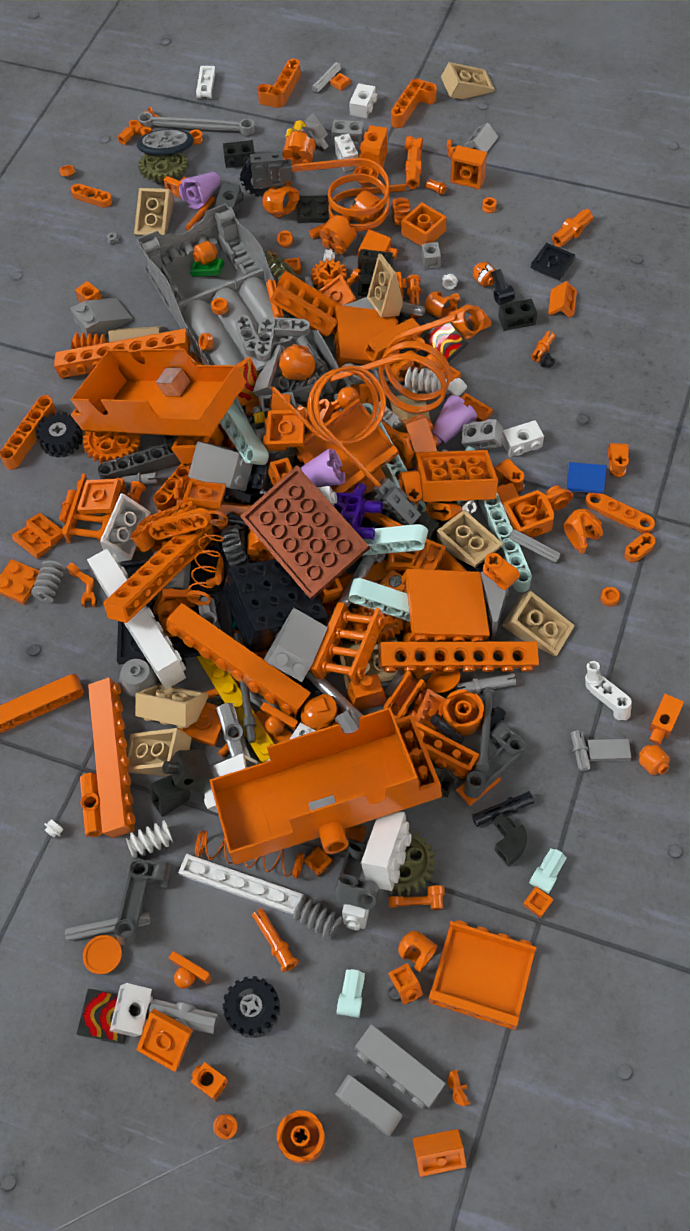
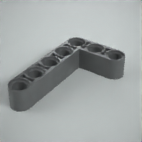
M160 435L163 442L162 445L101 463L97 468L100 479H117L123 476L138 475V473H152L180 464L181 462L171 449L178 436Z

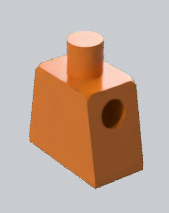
M369 229L358 249V257L360 249L393 252V259H396L398 256V249L391 248L390 237Z
M378 674L364 675L360 679L359 686H355L350 681L347 698L358 711L387 702L385 690Z
M664 694L649 728V731L652 732L649 738L650 742L661 745L663 738L668 739L684 701Z

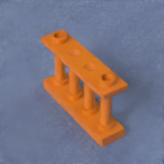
M285 270L269 301L298 319H306L310 326L329 336L338 321L332 317L336 305L341 304Z
M82 474L81 479L77 482V491L66 525L62 527V535L69 544H71L73 535L97 538L100 542L112 513H106L103 516L80 514L77 511L85 482L88 480L86 474ZM117 478L120 480L121 486L116 503L120 494H126L127 491L124 478ZM78 520L102 523V527L98 531L76 528Z
M337 603L321 645L310 667L316 679L323 680L329 671L347 674L353 684L359 686L360 679L365 675V668L381 629L385 626L386 618L380 608L376 607L373 616L351 614L345 603ZM349 621L369 624L366 633L348 631L345 628ZM342 638L362 641L359 650L337 646ZM335 654L355 657L352 667L330 663Z

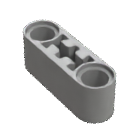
M347 1075L334 1094L340 1101L389 1137L403 1117L398 1110L350 1075Z

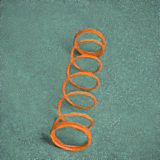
M214 510L209 511L210 514H218L226 519V521L212 519L209 522L210 524L217 526L227 525L228 517L224 513ZM203 528L202 531L206 536H203L198 541V546L202 551L195 556V562L199 567L195 568L191 573V577L196 583L188 587V593L186 594L187 600L197 605H207L212 599L207 593L190 591V588L196 584L206 588H213L214 585L208 582H197L193 577L194 571L199 568L209 572H217L218 570L211 566H200L196 558L203 552L215 557L221 555L214 550L204 551L200 546V541L205 537L215 541L224 540L219 535H207ZM210 536L220 537L222 540L214 539ZM208 552H215V553H218L219 555H213V554H210V553H208ZM205 568H212V569H215V571L208 570V569H205ZM191 594L203 595L207 597L209 601H199L195 599Z
M200 831L195 845V856L200 857L205 848L208 859L212 860L218 855L224 844L225 859L228 864H232L233 862L227 860L225 837L218 852L214 857L210 858L207 852L208 831ZM284 849L280 851L274 866L269 871L266 870L265 855L263 856V866L267 873L275 868L282 854L284 875L289 877L293 873L294 879L299 878L303 864V852L297 854L294 868L289 875H286L284 869ZM256 858V860L251 866H247L246 862H244L246 867L248 869L253 867L257 862L258 858Z

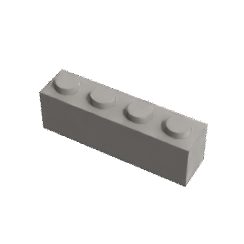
M372 1024L355 1046L356 1057L366 1065L370 1062L375 1066L374 1071L380 1077L391 1079L394 1082L392 1086L402 1094L406 1091L413 1097L411 1101L420 1109L425 1107L429 1110L445 1087L446 1083Z

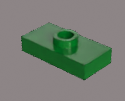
M223 258L215 259L206 265H201L199 262L194 261L190 274L192 277L221 275L225 262Z

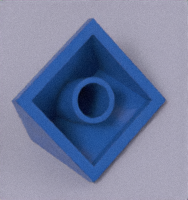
M569 462L567 465V489L576 492L604 494L607 465Z

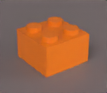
M457 145L451 158L450 183L480 189L486 177L487 152Z
M421 202L401 220V235L421 247L422 244L433 243L446 232L447 216Z
M418 414L401 420L405 433L411 435L410 443L414 450V457L415 452H438L436 447L439 444L436 436L431 433L433 425L430 418L428 419L423 414Z

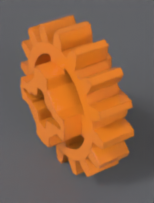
M326 259L325 262L319 261L320 265L315 264V268H312V280L314 285L318 284V288L324 287L339 274H342L345 280H347V270L344 264L340 265V261L334 262V259L331 261Z

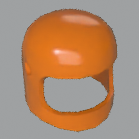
M433 291L425 300V310L430 315L442 319L445 316L447 317L454 309L456 300L451 296L443 297L439 291ZM451 299L450 307L445 308V303Z
M414 930L408 932L401 939L398 945V954L402 959H409L414 962V969L420 973L433 957L437 945L421 932Z

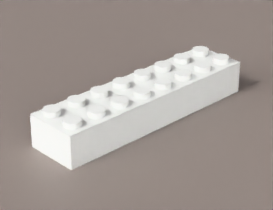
M108 549L87 559L107 597L129 579L124 567H121L116 555H111ZM145 605L128 623L124 624L165 690L186 678L184 674L186 668L181 661L182 658L179 653L172 647L170 639L163 633L161 625L154 619L151 609Z

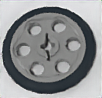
M163 129L141 136L138 139L137 147L141 152L150 155H171L190 148L193 145L194 138L189 132L183 130Z

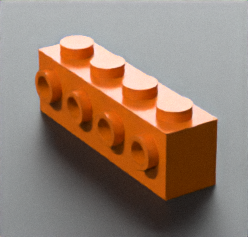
M415 721L431 761L435 762L436 766L452 771L456 777L461 779H467L468 774L474 772L479 762L480 754Z

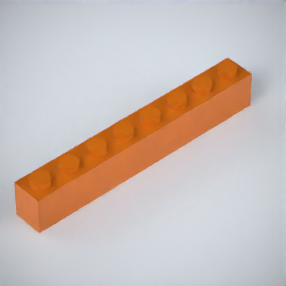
M183 603L167 618L166 629L171 635L178 636L188 647L198 650L201 656L215 662L218 668L228 671L235 680L242 681L248 685L251 691L258 692L268 703L278 706L283 713L295 718L303 705L308 701L311 692Z
M108 677L88 684L102 833L111 838H116L135 832L134 824L136 820L132 810L133 797L130 791L131 778L128 773L129 759L126 754L127 741L124 736L125 723L122 718L121 687Z

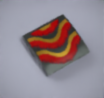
M452 322L433 328L423 337L425 343L441 352L448 363L469 344Z
M94 989L87 990L77 1030L78 1036L124 1044L126 1035L110 1031L118 994ZM130 1005V1007H129V1013H130V1014H131L133 1005Z

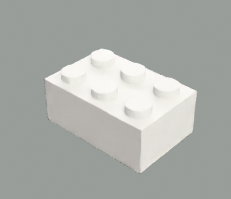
M398 811L376 819L361 861L365 880L375 882L379 889L392 891L394 883L399 881V868L405 862L406 846H410L412 837L408 831L409 822L406 821L405 812Z

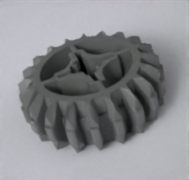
M238 524L226 527L221 533V536L224 538L221 541L222 547L231 567L255 563L251 561L250 556L247 554L248 534Z

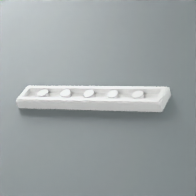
M189 854L185 855L178 872L180 876L293 915L296 906L304 897V894Z

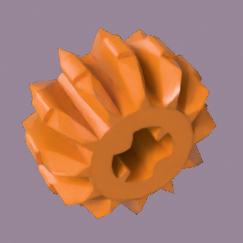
M398 197L392 201L391 213L395 225L401 226V220L411 212V205L407 198Z

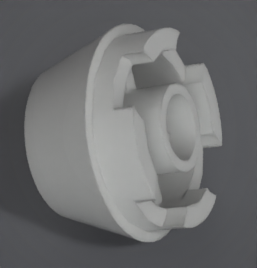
M141 659L127 661L119 675V685L122 691L135 698L137 692L154 686L157 683V675L148 662Z

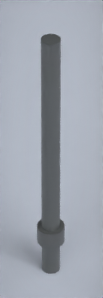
M234 634V640L242 644L241 634ZM240 681L245 715L243 719L244 728L247 729L248 742L255 743L256 721L252 714L248 685Z

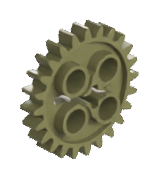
M183 151L171 155H150L144 153V157H140L141 160L138 161L139 171L143 178H148V181L153 179V182L159 180V183L167 176L179 179V176H184L183 173H187L186 169H188V158L183 154Z
M269 249L264 252L269 268L272 271L271 273L278 281L285 270L297 277L291 266L284 262L279 255Z
M412 829L409 830L412 836L409 846L411 849L406 853L405 862L399 868L400 874L407 873L409 876L406 878L399 876L398 883H394L393 889L390 891L391 895L395 890H398L399 896H401L404 890L407 895H410V889L417 893L418 885L425 888L424 880L430 882V874H434L433 866L436 865V860L433 859L435 858V852L431 851L432 845H426V837L420 840L419 832L413 836ZM417 856L421 859L418 861H414L411 858Z

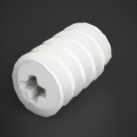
M411 367L408 368L405 377L406 388L412 387L413 390L419 388V391L423 392L425 390L427 393L431 391L433 393L442 388L438 377L435 374L431 376V370H428L425 375L424 369H421L420 373H418L417 367L414 368L413 372Z
M164 820L162 821L161 828L155 823L153 831L147 826L146 834L139 829L138 837L131 832L130 840L126 838L134 860L137 859L138 852L143 857L145 856L146 849L151 854L153 853V846L161 850V843L169 847V840L173 842L168 825Z

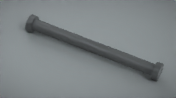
M491 688L483 690V696L485 697L480 758L477 763V770L481 772L489 770L488 751L492 700L495 697V691Z

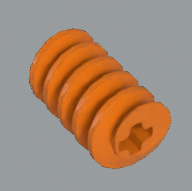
M75 332L71 342V349L108 343V340L105 339L104 334L99 339L98 334H95L94 338H92V334L88 333L86 338L85 333H82L80 337L79 333Z

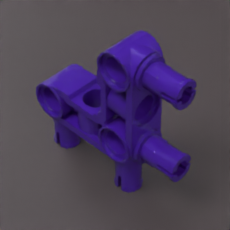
M356 483L353 493H336L337 503H334V507L362 539L374 540L375 528L360 526L364 514L382 513L383 501H367L364 498L367 487L363 483L360 484V487L359 483Z

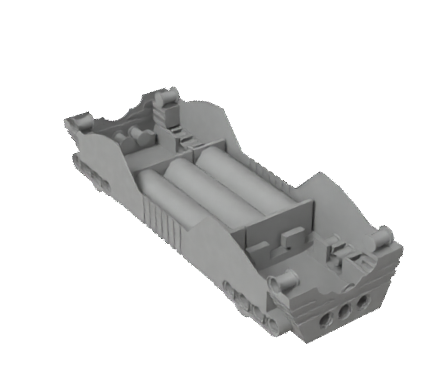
M223 204L205 211L204 218L183 234L169 233L161 235L157 230L137 238V243L147 259L148 265L146 270L152 283L180 328H186L191 340V346L203 365H236L250 357L246 354L236 329L235 319L240 315L249 316L257 335L260 321L266 317L274 318L266 286L268 280H274L261 245L245 227L239 224L232 207ZM204 241L214 243L218 251L216 259L223 258L225 262L221 275L191 276L190 270L195 261L193 258L194 247ZM215 298L227 300L228 311L225 314L217 315L212 312L211 302ZM283 310L284 317L282 318L298 319L297 317ZM283 325L280 328L287 329L289 326ZM310 330L306 338L322 361L326 362L329 371L339 368L319 331ZM202 333H210L213 337V347L210 351H203L199 347V337ZM252 334L244 335L245 338H249L252 336ZM293 336V337H294V343H293V344H297L296 341H297V339H298L299 337ZM256 356L251 357L258 374H260L268 361L261 362L256 359ZM344 378L339 380L334 392L324 395L319 401L327 399L331 403L336 400L338 392L342 388L349 387ZM236 397L234 400L235 404L264 445L263 437L267 432L264 423L255 424L254 415L246 416L245 405L241 407ZM265 446L268 454H276L275 461L288 457L292 467L304 463V461L300 463L296 455L299 452L297 447H287V450L269 451L267 446Z

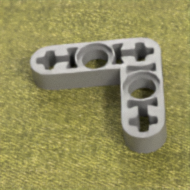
M240 315L235 319L237 332L246 354L250 357H255L256 332L249 316ZM245 334H252L249 338L244 337ZM275 336L272 352L280 344L284 348L292 346L294 337ZM268 337L261 339L264 342L270 340Z
M263 318L258 328L255 346L256 359L261 362L270 359L275 336H307L310 333V323L306 319ZM283 325H288V326H289V328H287V329H282V328H280V327L283 326ZM264 337L270 338L268 341H261Z

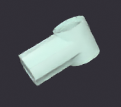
M550 848L541 866L535 870L529 884L549 894L557 880L556 876L567 857L559 850Z
M353 969L346 970L342 994L339 995L337 1014L359 1018L365 973Z

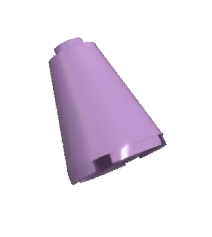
M215 172L185 178L181 181V185H179V192L184 202L187 201L190 208L200 209L220 186L221 180Z
M451 395L447 398L431 431L436 436L438 444L444 445L463 430V424L474 422L477 418L475 410L470 405L466 407L463 404L464 400L458 396Z
M327 449L300 468L316 487L335 486L345 483V471L341 473L340 467L343 465L334 449Z

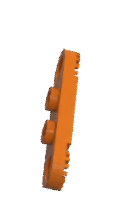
M587 494L585 503L591 510L593 509L599 512V514L630 529L633 528L641 534L653 531L655 521L651 516L605 494ZM596 497L600 502L593 503L590 499ZM646 521L650 526L643 527L640 523Z

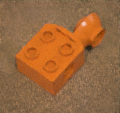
M369 126L368 131L364 133V142L360 144L361 153L359 158L373 160L383 167L388 154V128ZM358 166L353 174H369L376 178L380 174L366 166ZM357 181L364 188L373 185L370 182Z
M217 425L211 436H178L171 449L181 464L192 463L197 441L220 446L224 435Z
M556 485L551 487L546 492V495L536 490L504 502L503 507L512 529H516L534 538L552 531L554 511L565 508L572 500L573 493Z

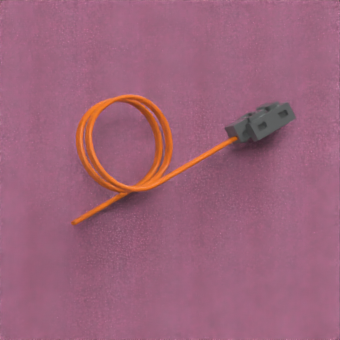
M282 151L250 154L254 189L285 186V181H293L292 172L366 166L379 172L384 178L386 186L372 175L356 173L336 179L328 189L330 218L334 216L332 208L345 216L362 217L378 212L386 204L383 214L378 219L365 224H348L351 228L354 227L356 232L368 231V229H374L382 224L389 212V193L406 191V184L390 185L388 175L383 167L375 161L366 158L291 164V159L283 160ZM366 181L376 185V187L345 190L333 198L331 197L332 192L344 183ZM364 190L370 191L373 194H384L383 199L379 203L369 208L349 209L336 204L344 198L358 196Z
M454 314L397 334L389 342L381 360L359 367L365 370L379 367V381L385 395L401 410L409 413H424L435 409L442 403L451 381V368L446 358L436 348L423 342L406 341L394 346L392 345L402 338L456 321L458 315ZM404 348L424 350L436 357L443 365L447 375V382L438 366L423 356L412 353H401L390 357L389 355ZM409 360L423 364L438 377L442 388L429 394L411 392L397 381L389 363ZM326 365L315 368L312 376L306 380H293L288 392H293L295 402L299 404L308 402L309 394L316 381L322 375L329 372ZM383 365L389 381L403 396L416 401L432 400L440 395L441 397L434 403L426 406H411L402 402L389 389L385 381ZM344 371L332 376L324 385L319 399L325 394L334 392L340 379L355 374Z
M345 366L333 369L322 375L312 387L308 398V415L312 425L275 387L271 388L276 396L316 437L324 442L336 444L376 485L373 488L377 492L374 498L376 501H383V508L397 522L404 525H412L421 516L417 511L419 509L418 506L412 501L409 502L407 500L409 497L389 478H382L378 482L343 445L358 442L369 436L377 428L384 416L386 408L385 392L373 374L361 367ZM341 371L351 372L359 376L370 388L374 401L373 412L367 425L358 434L346 440H338L325 426L319 413V397L324 385L332 376ZM376 388L378 389V392H379V395H380V411H379L378 416H377V413H378V409H379V398H378V393H377V391H376Z

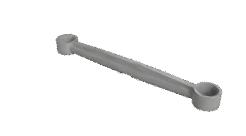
M148 112L141 113L138 116L140 124L150 128L161 126L183 129L240 131L244 136H250L255 133L254 121L249 118L243 119L240 122L195 118L153 117Z

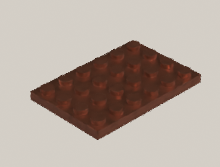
M298 466L294 467L240 516L311 600L370 549L369 545Z

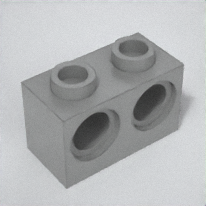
M334 120L331 131L332 145H335L334 137L349 134L354 146H360L364 137V122Z
M496 419L463 424L461 444L465 448L471 446L475 450L502 447L503 427Z

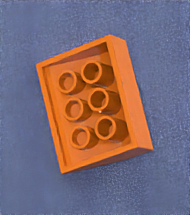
M488 450L415 452L417 471L420 472L422 502L496 499L498 479Z

